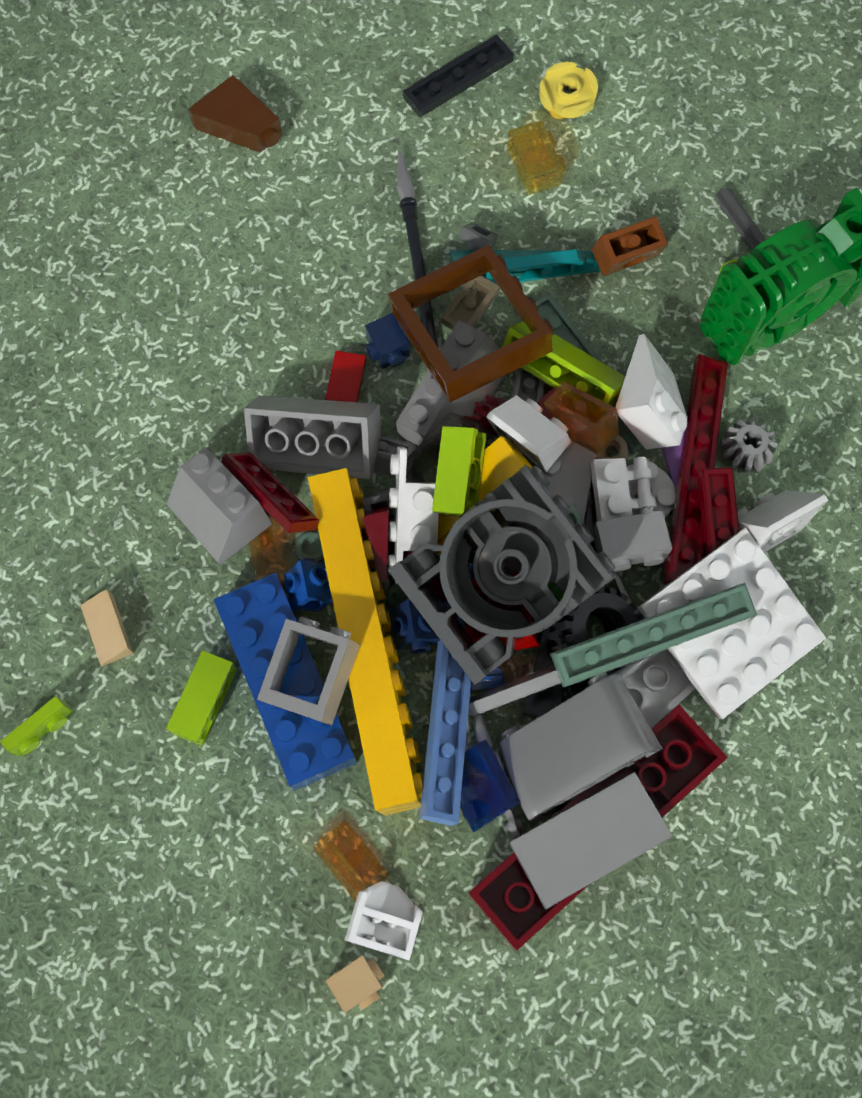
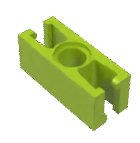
M442 426L432 507L433 512L442 513V515L461 517L478 503L486 442L485 433L478 432L475 428Z
M202 650L166 730L175 736L203 747L237 673L238 668L234 667L235 664Z

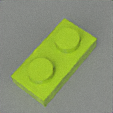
M55 696L3 738L0 743L11 754L18 757L21 754L27 755L39 746V739L49 731L55 732L64 726L68 721L67 716L73 711L65 701Z

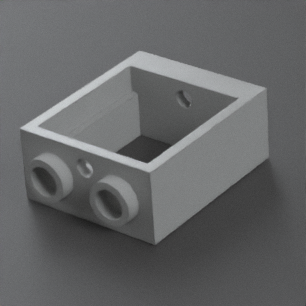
M300 617L298 622L286 619L257 700L332 725L360 644L350 639L351 633L345 630L331 627L330 632L318 629L320 623L304 617ZM300 634L338 646L317 705L280 692Z

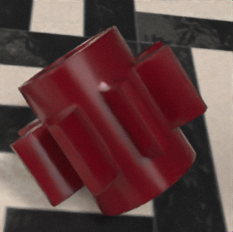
M487 394L485 400L476 402L473 415L471 416L472 419L478 422L476 429L483 433L498 436L486 416L490 411L507 402V400Z

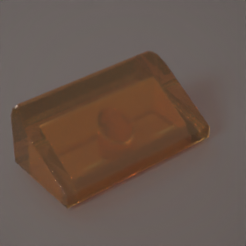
M346 820L323 836L314 846L315 852L355 902L359 891L383 881L389 876L388 872Z

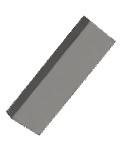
M555 665L472 696L469 699V715L481 714L560 684Z

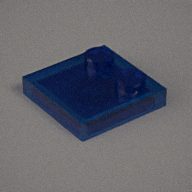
M487 740L475 744L464 755L460 808L472 831L476 832L521 803Z

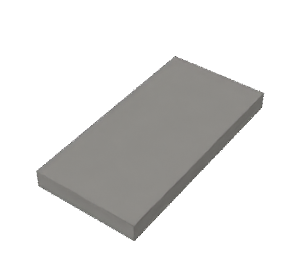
M634 772L514 839L509 844L544 908L547 909L673 836Z

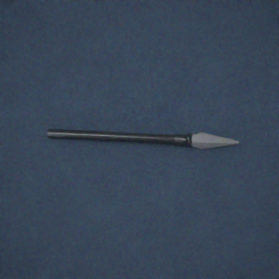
M398 150L397 190L401 199L399 206L406 224L414 278L417 280L426 275L417 223V201L414 198L415 191L402 152ZM430 300L419 306L421 321L438 347Z

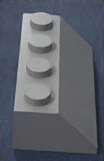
M458 320L440 352L452 370L456 371L500 348L486 333ZM428 370L396 421L397 436L439 457L442 426L474 428L477 421L472 419L471 416L476 406L475 403L485 400L487 394L493 396L505 376L450 403Z
M259 395L244 408L248 452H251L268 470L323 474L347 468L352 478H372L381 437L380 404Z

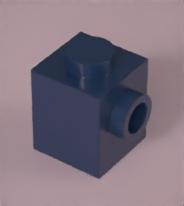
M393 313L365 325L366 340L368 342L365 344L366 350L372 361L378 360L382 369L388 366L397 367L410 357L409 342Z

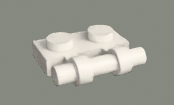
M646 457L634 458V470L627 471L625 458L594 459L590 463L597 522L632 516V512H640V514L654 512L653 509L656 508L655 497H651L649 482L652 480V472L647 467ZM629 484L637 485L638 499L630 498Z

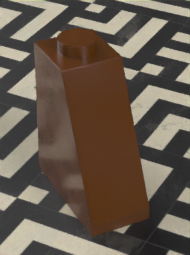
M234 75L230 76L188 108L193 127L196 130L260 153L267 147L274 146L280 137L283 136L279 117Z

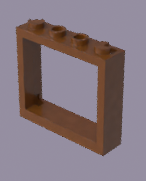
M489 245L388 293L392 313L450 403L553 351L552 335H554L552 325L547 319L543 320L540 317L533 298L525 296L517 276L509 274L503 257L500 254L496 255ZM489 272L532 333L453 371L413 309Z

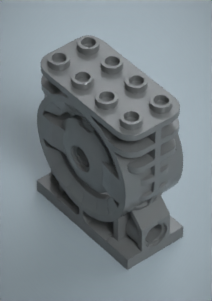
M525 464L517 473L504 480L499 487L490 491L485 498L472 506L454 523L444 544L424 543L405 559L388 569L389 573L474 685L513 655L516 638L539 633L550 627L614 579L612 571L615 569V565L603 550L598 554L589 544L594 539L582 523L575 526L568 517V514L572 512L571 508L560 495L557 494L554 497L546 488L551 484L539 467L536 466L530 468ZM499 509L507 521L529 523L547 535L558 557V574L555 584L564 594L561 601L548 586L552 575L553 563L551 553L545 542L529 529L522 527L504 528L492 511ZM466 532L478 545L474 556L473 570L480 589L489 598L505 605L523 604L534 618L533 621L529 622L520 610H506L490 604L478 593L472 583L469 572V559L472 547L464 537ZM433 550L441 551L440 560ZM514 556L520 560L522 569L518 575L512 576L505 571L504 561L507 557ZM438 575H440L444 594L451 607H447L434 588L428 585ZM457 614L467 624L487 634L473 644L472 638L457 620ZM499 637H508L507 647Z

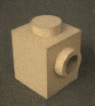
M362 955L325 981L343 1012L346 1013L356 1005H359L361 1010H364L380 999L377 991L383 987L380 980L385 975L374 957L368 961L365 955Z

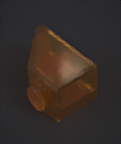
M565 381L544 402L550 414L567 426L568 431L566 433L572 441L597 455H600L619 435L617 409Z

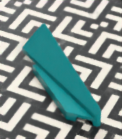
M577 249L493 250L496 255L500 254L503 257L509 274L511 276L516 275L520 282L600 272L592 251ZM450 250L451 263L475 250ZM489 272L481 275L497 284Z

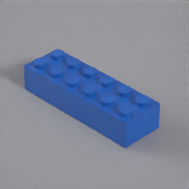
M274 573L213 599L289 786L296 791L356 764L357 761L337 714L333 724L329 725L257 700L285 620L289 619L297 622L277 574ZM300 634L280 692L317 705L324 684L303 635Z

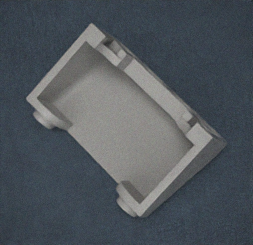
M607 672L601 673L588 681L590 687L523 728L516 725L501 734L503 740L498 745L521 807L529 821L547 817L559 810L557 806L568 803V800L622 768L631 766L635 761L644 756L647 758L663 749L620 675L608 676Z

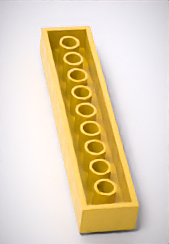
M347 468L308 477L315 516L319 519L318 531L337 625L339 629L350 632V639L360 644L349 676V684L375 811L384 816L420 808L424 776L421 775V772H417L416 763L421 762V756L417 742H414L413 737L410 738L409 730L414 729L410 709H407L406 703L402 702V696H406L407 691L403 676H400L399 670L395 669L394 665L400 663V659L392 637L388 636V632L391 631L389 611H386L384 603L381 604V600L386 599V594L378 572L374 571L377 568L371 543L367 539L368 535L363 520L365 515L362 500L364 493L359 486L357 477L351 478Z

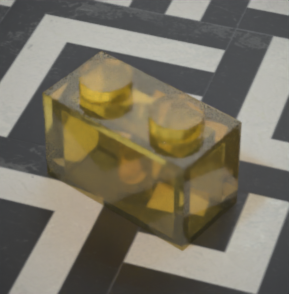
M542 120L508 130L507 149L527 195L560 186L562 174L565 172L563 157L557 155L554 149L553 135L551 131H546Z

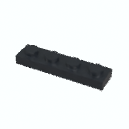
M496 34L403 90V99L421 118L513 62L514 53Z

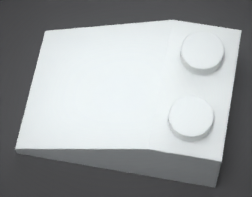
M639 335L614 411L646 450L680 445L684 430L687 427V416L675 375L646 335Z
M785 490L775 496L771 492L757 501L756 504L758 506L748 511L747 508H743L738 511L739 531L746 528L765 553L801 532L828 499L825 494Z

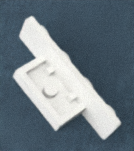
M397 447V454H391L390 472L396 475V488H390L389 507L395 508L394 521H389L388 541L394 542L393 555H388L387 575H391L388 569L403 560V551H415L424 543H438L439 513L432 511L435 483L406 482L407 448Z

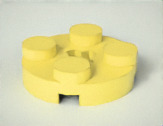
M561 62L551 66L546 71L545 76L540 82L539 98L544 108L550 112L552 117L555 119L576 118L594 108L598 92V82L591 70L585 67L584 71L576 67L577 63ZM567 86L570 90L575 89L571 94L563 92L564 87Z

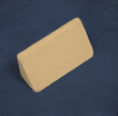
M108 589L80 605L101 666L134 654L114 596Z

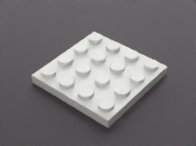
M746 528L738 531L637 607L642 615L648 618L740 583L746 584L757 616L668 648V651L718 719H724L826 639Z

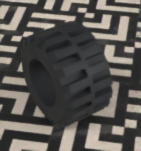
M611 587L606 589L600 588L595 594L551 625L554 629L553 632L548 634L549 640H554L556 645L551 647L553 652L589 640L586 634V621L589 614L596 616L602 622L605 633L642 620L641 616L636 617L634 613L637 607L634 603H627L628 596L624 593L616 595L617 589ZM623 665V666L617 667V668H615V669H612V670L607 671V673H611V672H613V671L621 670V669L625 668L626 666Z

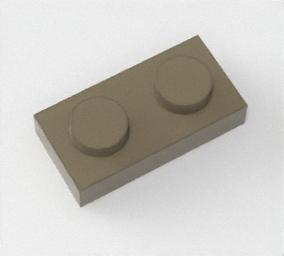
M483 276L465 283L442 315L441 324L453 330L457 321L460 320L475 328L499 294L500 287Z

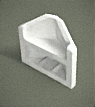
M383 881L377 882L359 891L345 941L410 960L423 912L409 899L400 887Z

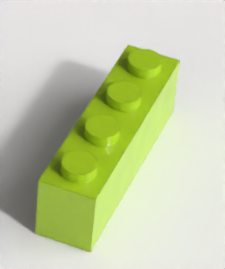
M524 321L509 327L502 347L532 333ZM555 334L552 335V352L521 367L601 417L615 410L625 376Z

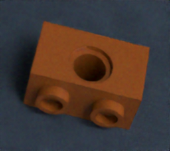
M655 216L600 236L591 250L604 277L658 257L668 243Z

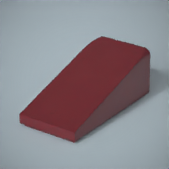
M389 506L365 511L363 517L381 581L387 580Z

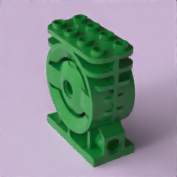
M856 187L845 194L837 211L829 221L821 225L814 219L794 223L775 233L749 253L740 256L736 264L728 263L722 267L703 311L700 329L703 335L708 339L711 338L718 347V354L724 362L737 365L742 362L745 355L751 357L759 350L773 347L794 336L821 317L838 301L844 307L855 302L862 291V193Z

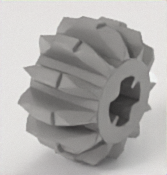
M753 417L747 423L739 419L735 422L734 427H728L724 433L726 438L721 442V448L726 450L723 454V460L733 459L734 461L731 465L733 469L737 468L739 464L743 465L744 473H749L752 467L757 472L761 471L765 466L764 464H770L774 459L773 453L778 447V443L772 441L775 437V431L766 432V422L757 426Z

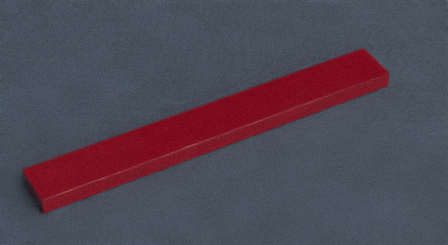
M699 354L694 360L687 410V427L684 431L670 531L672 550L667 556L663 581L665 585H668L704 556L705 546L697 470L701 468H715L728 363Z

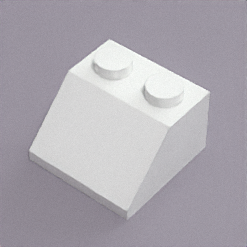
M516 395L490 411L486 417L497 435L512 440L523 455L545 472L549 470L571 443L566 433L568 431L567 426L555 417L549 420L542 415L543 409L530 398L524 401Z

